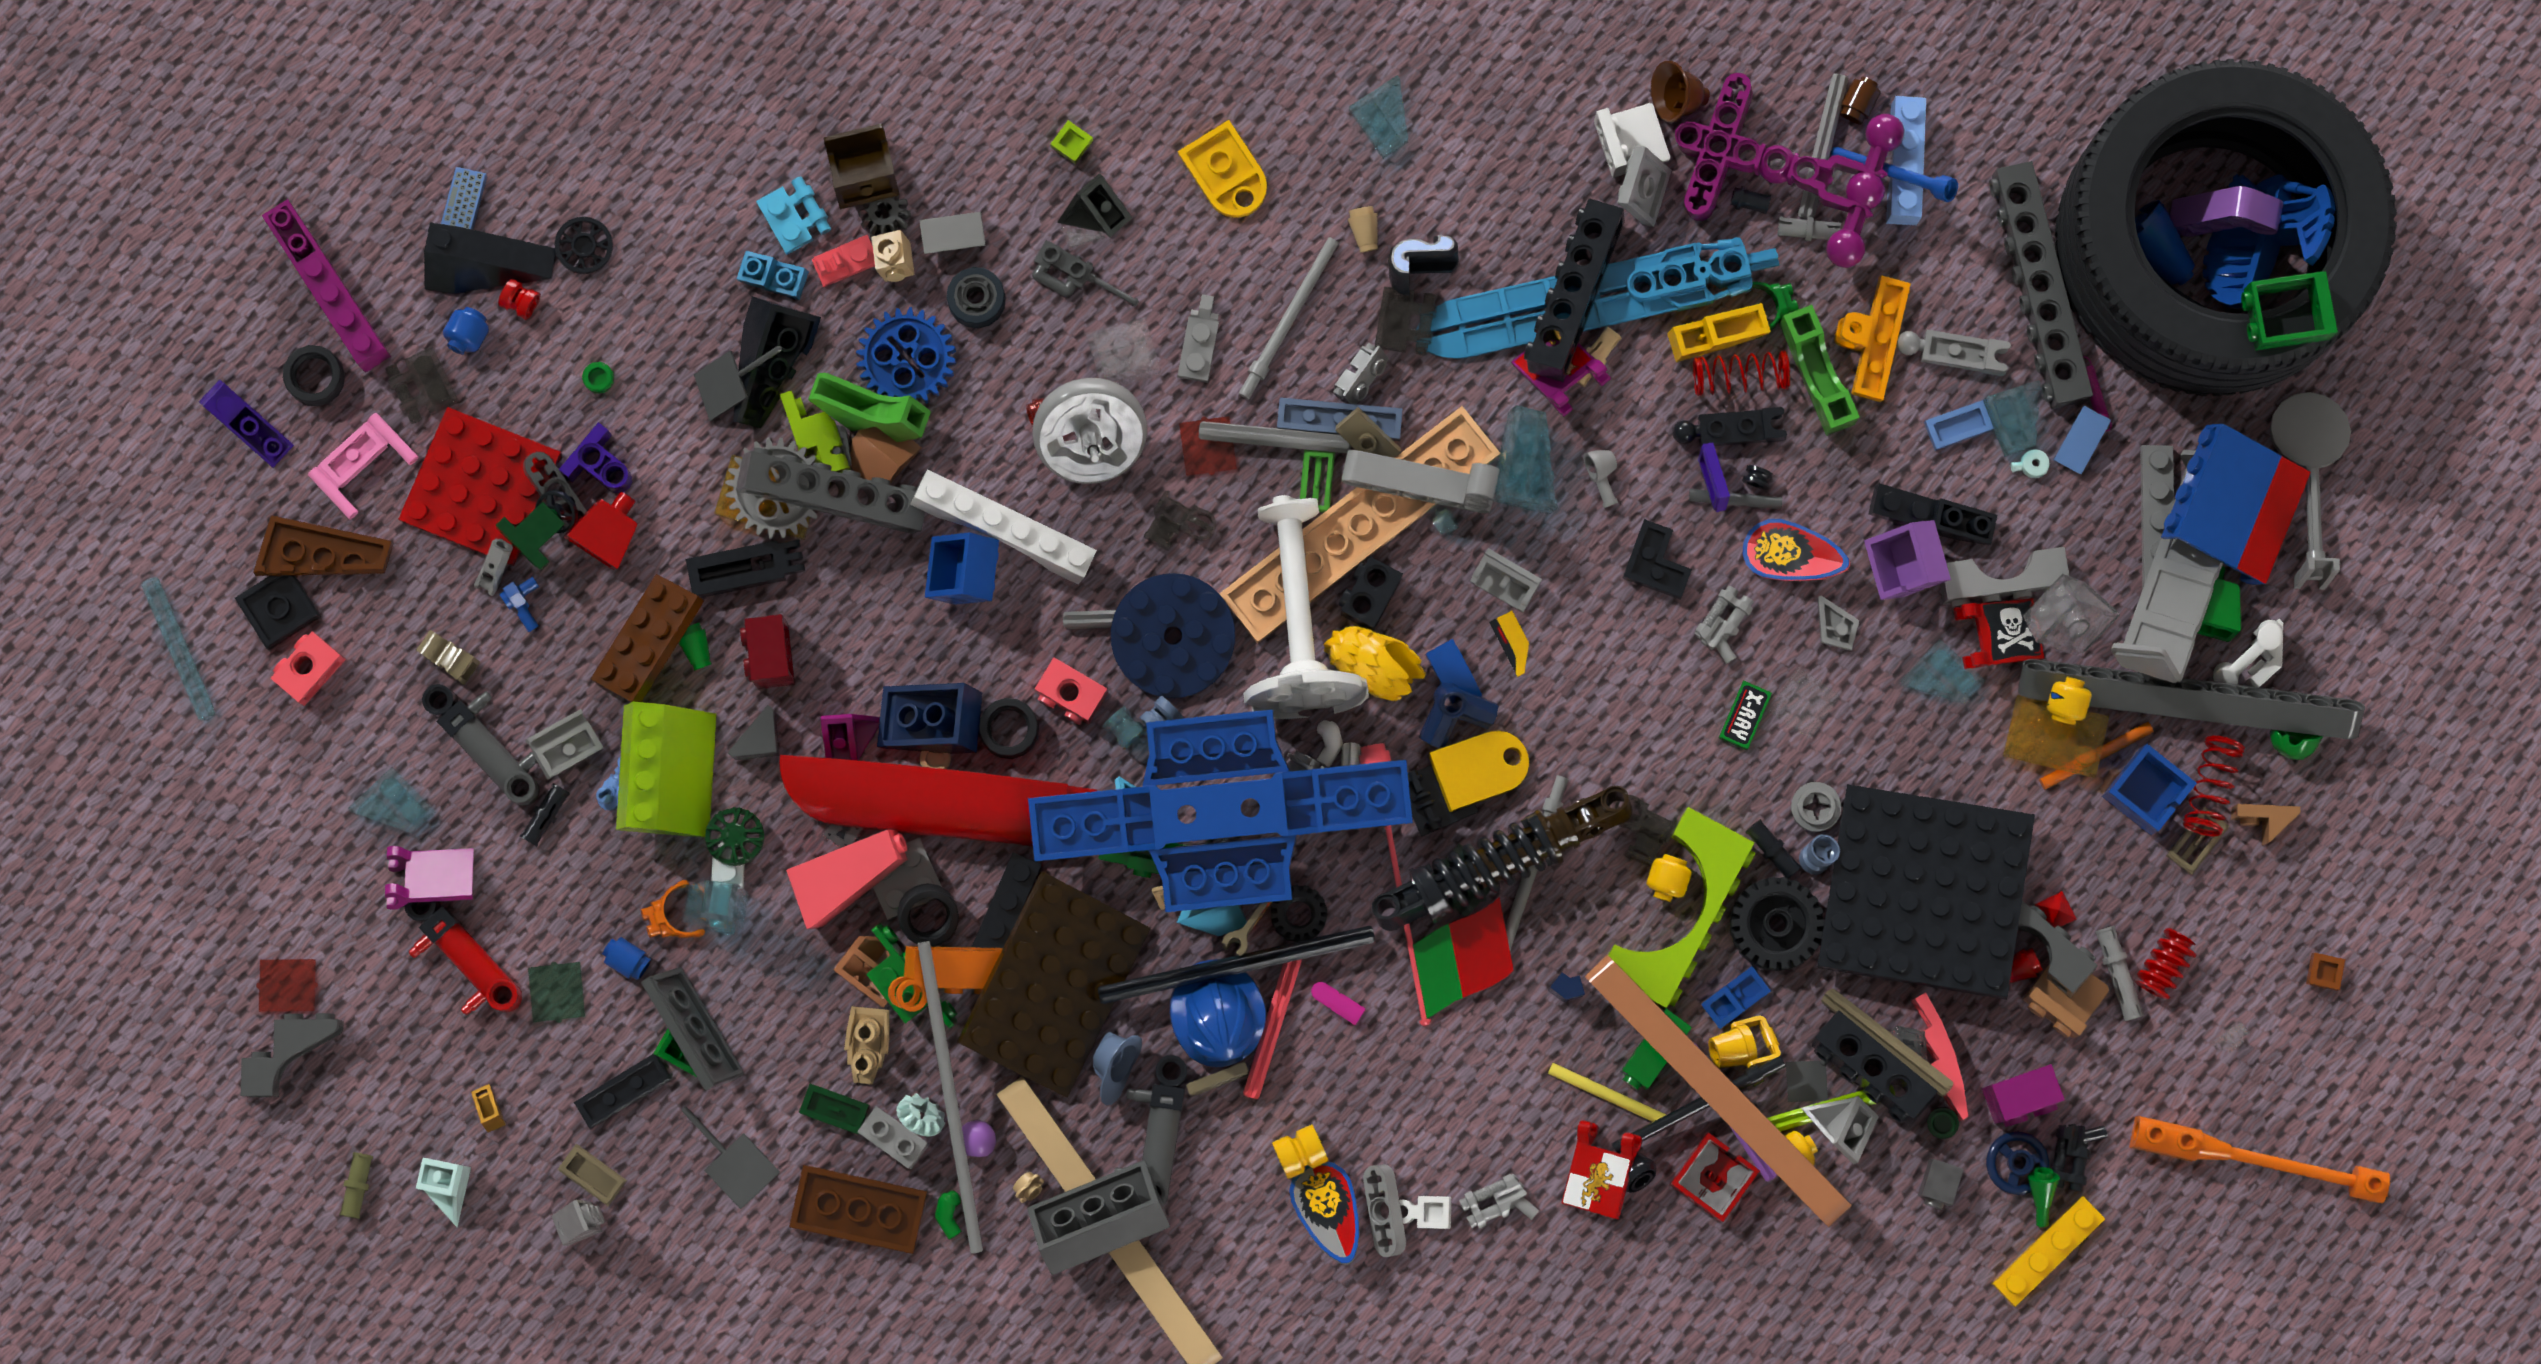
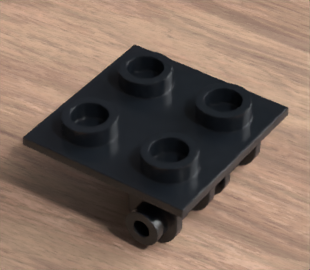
M1432 765L1408 773L1412 817L1421 837L1478 813L1475 804L1451 813L1449 812Z

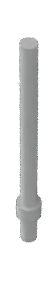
M1328 237L1257 361L1254 360L1248 370L1249 376L1238 393L1241 397L1249 400L1259 381H1263L1268 374L1270 362L1339 244L1335 239Z
M1556 776L1550 797L1545 799L1542 808L1545 817L1556 813L1557 808L1563 807L1561 800L1569 780L1568 778ZM1534 865L1529 867L1531 871L1530 877L1526 879L1522 877L1505 926L1510 950L1538 871Z

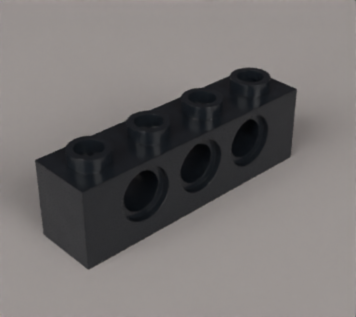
M1839 1010L1813 1040L1812 1047L1815 1048L1814 1052L1821 1060L1826 1063L1831 1061L1839 1068V1073L1844 1079L1850 1083L1856 1082L1864 1088V1094L1874 1103L1881 1102L1889 1109L1888 1113L1901 1124L1905 1122L1911 1127L1934 1100L1938 1092ZM1850 1045L1855 1049L1856 1054L1846 1056L1842 1054L1839 1047ZM1875 1065L1881 1074L1870 1076L1865 1072L1864 1067ZM1899 1085L1904 1089L1905 1095L1896 1097L1890 1092L1889 1087Z

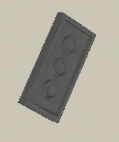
M681 967L649 976L641 982L705 1091L734 1081L744 1075L738 1061Z

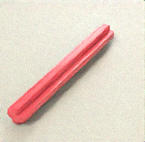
M1302 959L1283 963L1266 1017L1265 1028L1258 1043L1243 1091L1244 1096L1248 1098L1259 1099Z

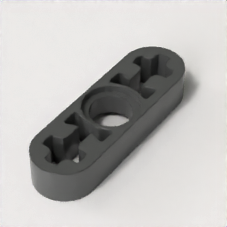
M535 452L526 457L523 463V470L538 494L542 496L546 493L552 483L560 484L564 489V493L569 495L576 504L577 511L581 514L578 518L579 520L587 510L552 459L543 452ZM533 458L537 461L543 460L546 465L543 466V471L547 476L552 472L555 475V478L547 480L542 487L538 481L544 479L540 472L533 473L530 469L534 465L532 462ZM547 496L543 499V501L545 502L546 505H547ZM562 498L560 501H555V503L563 505L566 501ZM562 520L565 523V525L562 528L568 527L570 525L566 522V520Z

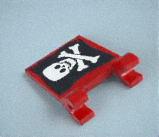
M2033 598L1982 604L1968 603L1953 609L1955 621L1975 618L1981 652L1971 653L1970 656L1962 657L1964 669L2024 662L2028 659H2045Z

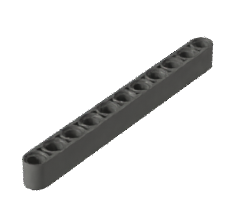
M2028 659L2023 662L2018 693L2026 698L2048 701L2053 684L2058 681L2065 682L2066 677H2072L2085 682L2084 688L2092 693L2089 705L2092 707L2343 739H2356L2359 737L2365 706L2361 702L2345 698L2183 678L2180 682L2172 683L2140 672L2038 659Z

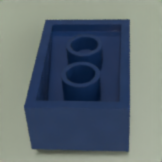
M966 683L883 686L877 747L949 754L977 753L983 692Z

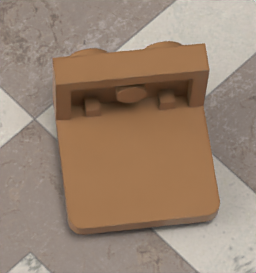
M2048 965L2022 1000L2029 1004L2027 1008L2040 1018L2046 1017L2054 1024L2053 1028L2064 1037H2078L2087 1027L2086 1021L2108 994L2109 988L2092 974L2077 992L2069 998L2046 978L2049 970Z

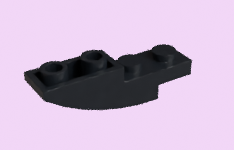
M1880 483L1874 487L1868 515L1892 521L1893 525L1900 527L1912 522L1934 520L1939 536L1983 545H1991L1998 516L1942 498L1935 500Z

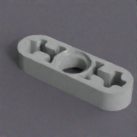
M1386 1164L1369 1166L1364 1172L1363 1182L1374 1246L1377 1253L1382 1257L1398 1256L1405 1250L1406 1237L1395 1174L1392 1168ZM1381 1175L1382 1182L1378 1183L1377 1177ZM1379 1193H1385V1196L1379 1197ZM1383 1202L1389 1208L1387 1219L1383 1218L1380 1212ZM1390 1224V1228L1385 1229L1384 1225ZM1388 1239H1392V1245L1390 1246L1388 1245Z

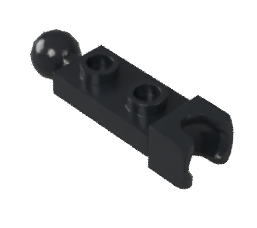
M1782 407L1762 408V410L1700 414L1698 416V425H1694L1687 420L1679 421L1674 425L1672 434L1674 439L1680 444L1691 443L1695 437H1700L1701 447L1703 444L1712 442L1714 446L1781 442L1786 440L1787 432L1783 429H1774L1771 426V420L1780 419L1785 410Z

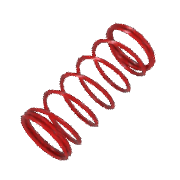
M1785 350L1780 351L1777 370L1773 355L1767 352L1763 358L1761 375L1758 360L1753 353H1750L1745 366L1746 378L1741 360L1738 355L1734 354L1729 364V379L1724 360L1718 355L1713 363V380L1706 359L1702 356L1695 357L1693 359L1695 393L1697 396H1702L1704 393L1703 360L1708 374L1711 395H1714V374L1719 358L1725 374L1727 392L1730 394V374L1734 357L1738 360L1744 392L1746 393L1747 372L1751 356L1755 360L1760 388L1763 392V372L1767 355L1771 357L1777 389L1780 390L1781 384L1783 390H1788L1790 387L1788 354ZM1696 375H1697V379H1698V385H1696V379H1695Z
M2215 735L2206 737L2204 742L2209 749L2204 750L2201 756L2208 764L2197 768L2198 774L2203 779L2196 781V783L2210 782L2227 789L2235 788L2229 782L2208 779L2200 773V769L2213 766L2226 772L2238 773L2239 771L2235 767L2210 762L2204 757V754L2208 751H2218L2228 756L2240 758L2245 750L2244 745L2228 737ZM2210 741L2227 743L2239 749L2222 748ZM2195 785L2194 790L2199 795L2191 797L2188 801L2189 805L2196 811L2186 813L2182 824L2186 829L2197 834L2213 837L2223 834V828L2219 824L2210 820L2187 816L2191 814H2209V816L2217 820H2225L2226 817L2215 812L2201 811L2191 801L2196 798H2206L2225 805L2230 804V801L2218 796L2205 795L2198 791ZM2192 823L2205 825L2217 831L2202 829Z

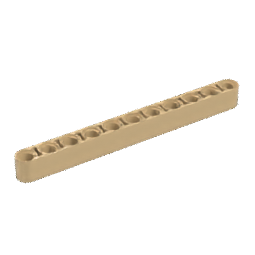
M1023 1076L996 1094L1065 1192L1096 1180ZM1139 1240L1108 1252L1187 1364H1216L1223 1359Z

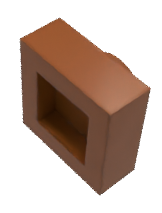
M2312 953L2306 984L2335 991L2340 990L2346 959Z

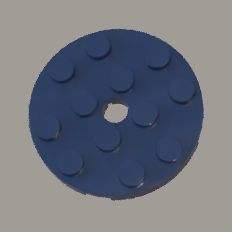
M1166 573L1150 577L1138 583L1121 600L1112 620L1111 646L1119 668L1134 685L1156 696L1179 698L1190 696L1206 689L1221 676L1233 654L1235 626L1230 609L1213 587L1190 575ZM1174 626L1181 630L1182 639L1179 643L1168 644L1165 641L1164 632L1167 628Z

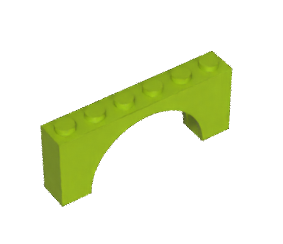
M1687 807L1671 838L1684 846L1692 855L1702 876L1704 900L1696 924L1685 938L1668 948L1650 952H1638L1614 944L1608 954L1645 994L1663 1010L1668 1005L1674 1007L1683 991L1678 988L1683 977L1689 979L1697 965V962L1693 960L1697 950H1705L1712 936L1707 933L1712 922L1718 924L1727 908L1722 905L1727 894L1730 896L1734 895L1741 882L1740 879L1736 878L1741 867L1747 869L1755 856V852L1751 850L1755 842L1690 807Z

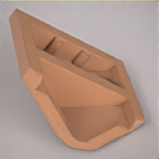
M877 427L862 429L852 439L851 469L861 473L863 479L872 480V477L884 478L889 480L891 484L922 447L913 440L896 442Z
M858 936L833 971L882 1008L888 1003L866 974L890 956V953L877 937Z

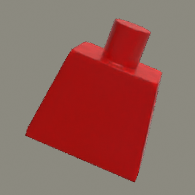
M623 492L618 494L611 505L602 499L598 500L564 535V538L612 570L618 569L638 524L627 516L636 501Z

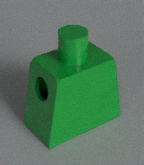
M2222 566L2219 576L2215 580L2214 590L2201 628L2197 634L2230 642L2241 631L2240 587L2236 583L2224 580L2225 567Z

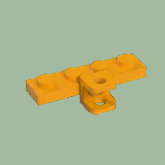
M1881 275L1878 278L1870 316L1850 312L1838 321L1834 337L1835 343L1843 348L1861 351L1851 392L1852 395L1877 402L1884 400L1911 283Z

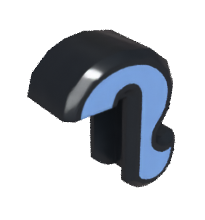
M1444 235L1435 236L1433 244L1421 239H1407L1398 242L1391 248L1388 257L1389 280L1392 288L1400 294L1410 296V274L1452 273L1459 265L1458 243L1452 237Z

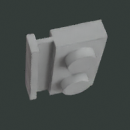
M581 709L525 740L533 751L532 754L547 779L554 777L603 749L601 742L590 723L586 721Z

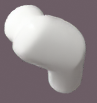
M1323 720L1317 726V733L1322 736L1325 747L1318 756L1317 761L1329 768L1342 749L1343 741L1338 725L1333 721Z

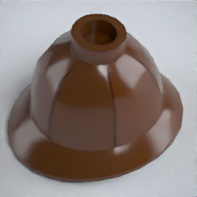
M1661 62L1652 75V101L1658 115L1666 122L1673 123L1681 116L1691 115L1700 106H1705L1709 101V89L1705 88L1695 75L1684 71L1676 62Z

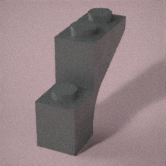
M318 1013L316 1014V1019H303V1014H284V1019L274 1020L273 1058H271V1052H251V1058H241L240 1096L247 1098L279 1097L281 1077L287 1066L295 1059L340 1035L344 1029V1021L335 1019V1014Z

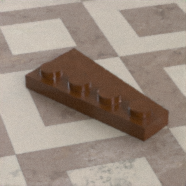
M271 515L253 572L255 576L385 574L393 543L390 540Z

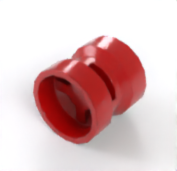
M510 279L499 296L498 305L506 310L512 309L516 311L517 316L527 320L537 307L541 294L533 289L527 290L523 288L520 282Z

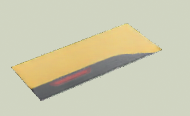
M1510 611L1489 623L1518 677L1525 673L1529 642L1513 611Z

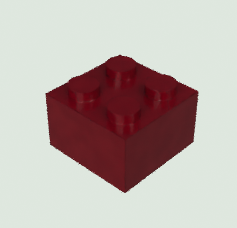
M778 614L744 619L745 628H740L742 646H745L746 652L748 651L749 658L744 659L743 662L745 676L749 678V682H753L757 689L795 685L789 625L783 615Z

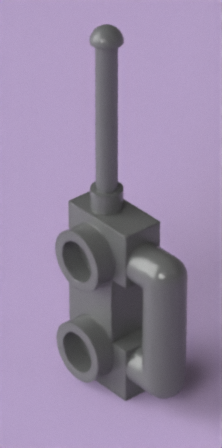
M1046 240L1034 259V263L1037 266L1032 273L1033 279L1066 298L1071 297L1077 288L1082 290L1085 283L1089 281L1126 300L1132 306H1137L1139 303L1137 298L1134 299L1096 277L1097 275L1092 273L1094 267L1091 262L1087 261L1086 263L1082 261L1080 256L1077 255L1075 257L1050 241ZM1051 266L1068 275L1066 283L1047 273Z

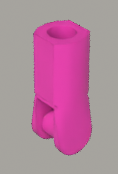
M1324 982L1315 983L1311 989V994L1317 1001L1331 1008L1332 1011L1354 1025L1357 1024L1366 1008Z

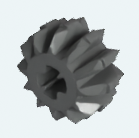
M900 195L862 204L866 208L858 211L859 217L865 219L861 223L864 230L870 229L869 234L871 237L877 236L880 231L881 234L897 231V227L906 230L908 224L904 219L911 217L910 210L905 209L908 206L907 199L899 200ZM886 209L887 212L889 211L890 217L883 219L879 211Z

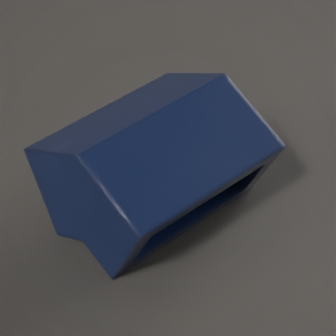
M1563 972L1548 989L1549 992L1562 1002L1581 998L1585 995L1580 975L1570 978Z

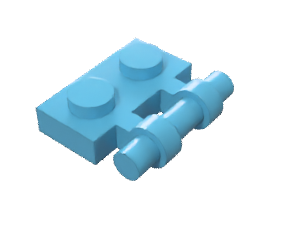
M801 176L791 182L796 190L793 195L788 196L782 186L756 201L786 255L813 241L808 231L810 228L816 226L821 235L831 230L827 222L828 215L823 208H819L813 197L815 195L810 185H806ZM800 203L804 204L809 213V216L803 220L795 209V206Z

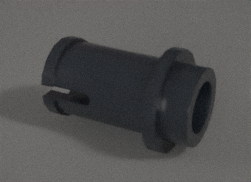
M1741 186V188L1735 187L1730 205L1736 206V210H1739L1741 207L1767 214L1771 195L1745 190V186Z

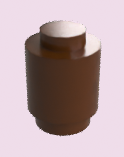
M1861 77L1860 80L1854 79L1841 104L1842 111L1840 115L1849 121L1862 125L1864 119L1869 118L1881 94V91L1877 88L1878 84L1867 77Z

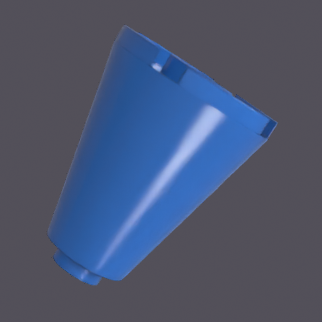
M2158 199L2139 209L2142 213L2135 217L2139 242L2148 262L2158 276L2170 285L2178 283L2181 286L2194 275L2192 270L2195 264L2164 204Z

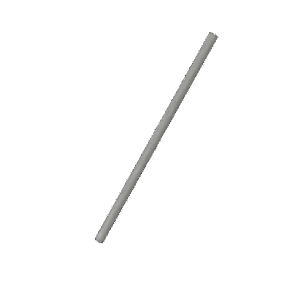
M930 941L917 944L970 1252L979 1253L983 1251L932 950Z

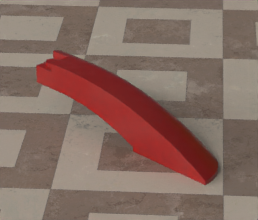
M780 755L779 759L781 780L787 794H789L801 811L817 821L831 825L876 831L897 830L898 833L971 839L1032 847L1028 798L1097 791V789L1068 786V784L931 767Z

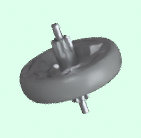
M1102 378L1077 379L1053 390L1040 404L1033 421V443L1040 460L1057 476L1081 484L1101 483L1120 476L1138 460L1147 439V420L1137 398L1122 385ZM1096 409H1101L1100 418H1098ZM1075 432L1076 440L1064 441L1063 436ZM1104 437H1107L1112 443L1107 448L1103 446L1102 439Z

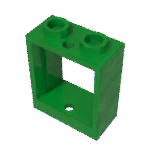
M2326 271L2253 281L2245 287L2244 292L2241 294L2242 307L2244 311H2248L2250 321L2247 324V335L2249 341L2254 342L2255 351L2330 340L2338 333ZM2307 288L2315 330L2266 337L2258 295Z

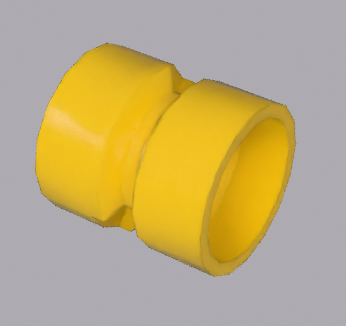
M1312 1124L1296 1131L1295 1138L1293 1139L1285 1136L1272 1142L1288 1180L1304 1173L1305 1166L1307 1165L1315 1168L1329 1161Z

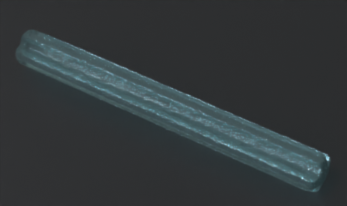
M157 577L149 578L141 585L197 718L200 721L208 720L216 714L160 580Z

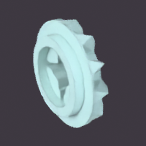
M917 1093L912 1097L905 1095L897 1105L896 1111L900 1122L917 1135L935 1136L941 1132L945 1125L943 1120L945 1113L938 1110L939 1104L931 1103L929 1097L922 1099ZM920 1112L924 1113V1117L922 1119H920Z

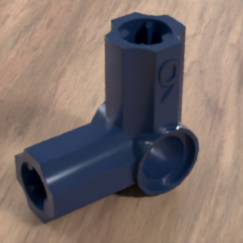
M1443 683L1434 692V704L1420 732L1419 738L1432 746L1444 748L1458 719L1488 730L1496 720L1499 705L1493 701L1461 690L1453 683ZM1449 696H1457L1456 701L1452 705H1444L1445 700Z

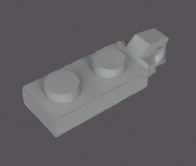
M1202 294L1199 311L1191 310V314L1188 317L1178 378L1208 383L1219 327V314L1212 313L1214 296Z

